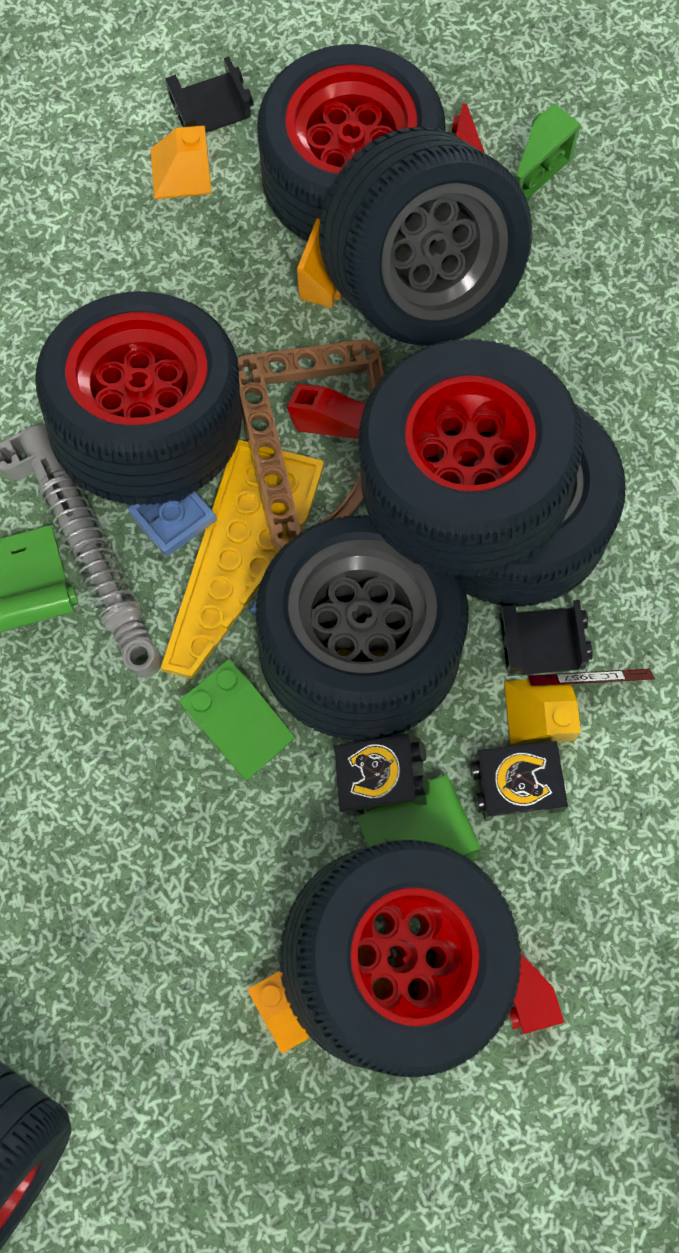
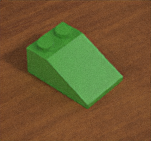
M555 103L546 111H540L532 122L533 127L516 175V180L524 192L526 200L573 158L581 124Z
M230 659L225 661L178 701L184 713L245 781L250 779L295 739L286 725Z

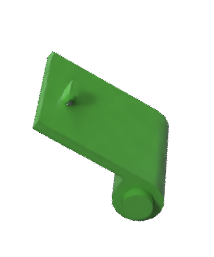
M52 525L1 538L0 633L74 612V605L79 604L74 586L68 587Z
M448 775L429 781L430 791L426 795L427 805L420 806L413 802L381 806L356 817L369 847L386 843V840L388 842L397 840L427 841L457 851L459 854L470 859L471 862L479 858L477 852L482 850Z

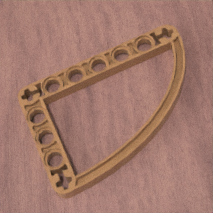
M356 340L250 354L238 358L242 418L271 542L274 549L278 552L287 544L285 539H280L283 531L282 525L287 524V535L292 537V539L301 530L266 385L366 371L369 392L371 394L374 387L383 377L384 371L379 349L370 340ZM365 351L367 355H370L369 359H365L363 355H360V352ZM330 354H338L343 358L344 362L335 365L327 357ZM301 358H309L314 362L315 366L305 369L299 365L298 361ZM272 362H280L284 365L285 370L275 373L270 370L268 365ZM243 367H248V370L252 372L250 383H247L246 372L242 371ZM250 392L258 393L262 401L257 404H251L245 399V395ZM261 419L268 424V428L265 431H257L252 427L251 423L254 420ZM261 447H269L274 450L275 456L270 459H264L259 456L258 450ZM361 473L345 500L321 523L325 520L330 521L332 518L350 517V515L355 513L363 501ZM274 474L281 479L282 483L277 487H270L265 483L264 478L267 475ZM274 503H283L287 506L288 513L278 516L272 512L271 506Z

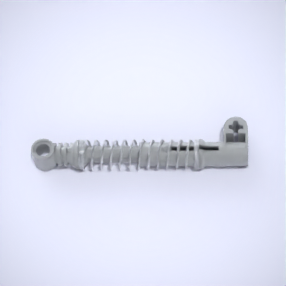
M32 426L1 442L0 472L10 480L23 479L35 473L39 481L38 490L40 496L44 499V504L51 506L48 510L49 514L56 516L53 523L60 525L58 533L66 537L63 544L71 547L68 554L76 558L73 564L75 566H84L80 569L78 575L83 577L89 576L83 585L86 587L95 586L89 592V597H100L95 601L94 607H106L100 612L99 618H102L101 623L105 629L114 635V639L119 649H121L124 664L139 677L148 678L154 676L161 668L162 659L150 637H148V632L142 623V611L139 603L133 601L134 593L128 591L129 583L122 580L124 573L118 569V561L112 559L114 553L108 549V540L102 538L104 535L103 530L97 528L98 520L93 518V510L88 507V500L83 497V489L78 487V484L69 477L58 463L50 445L46 426ZM24 451L27 458L23 459L20 452ZM64 501H67V502H68V504H69V506H70L69 508H67V506H66V504H65ZM105 551L110 552V558H104L103 554ZM79 559H83L84 563L77 564L76 562ZM111 561L115 562V569H109L108 564ZM84 569H88L89 573L81 574ZM115 572L121 574L120 580L114 579L113 575ZM90 579H93V584H86ZM121 582L126 584L125 590L119 589L118 585ZM97 589L99 594L92 595V592ZM125 593L131 594L130 601H125L123 597ZM103 600L104 604L97 606V603ZM148 652V660L142 665H137V657L141 653Z

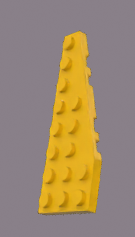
M238 440L235 451L226 465L212 508L217 521L205 529L161 665L163 672L194 679L258 591L268 565L278 553L271 542L249 443L243 440ZM261 447L258 450L259 456L264 459H270L275 456L274 450L269 447ZM282 450L300 530H302L309 519L324 469V461ZM274 474L267 475L264 478L265 483L270 487H277L282 483L281 479ZM274 503L271 506L272 512L278 516L288 513V508L283 503ZM287 524L282 525L283 531L280 539H285L286 543H288L292 537H288L286 531Z

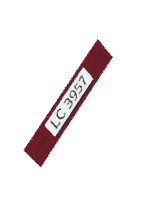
M650 668L528 675L531 686L655 679Z

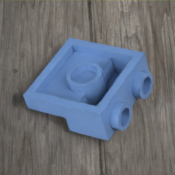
M195 491L192 494H187L186 497L182 496L180 499H175V501L169 500L167 503L162 502V504L156 503L155 505L136 504L127 508L132 520L166 557L217 521L216 515Z

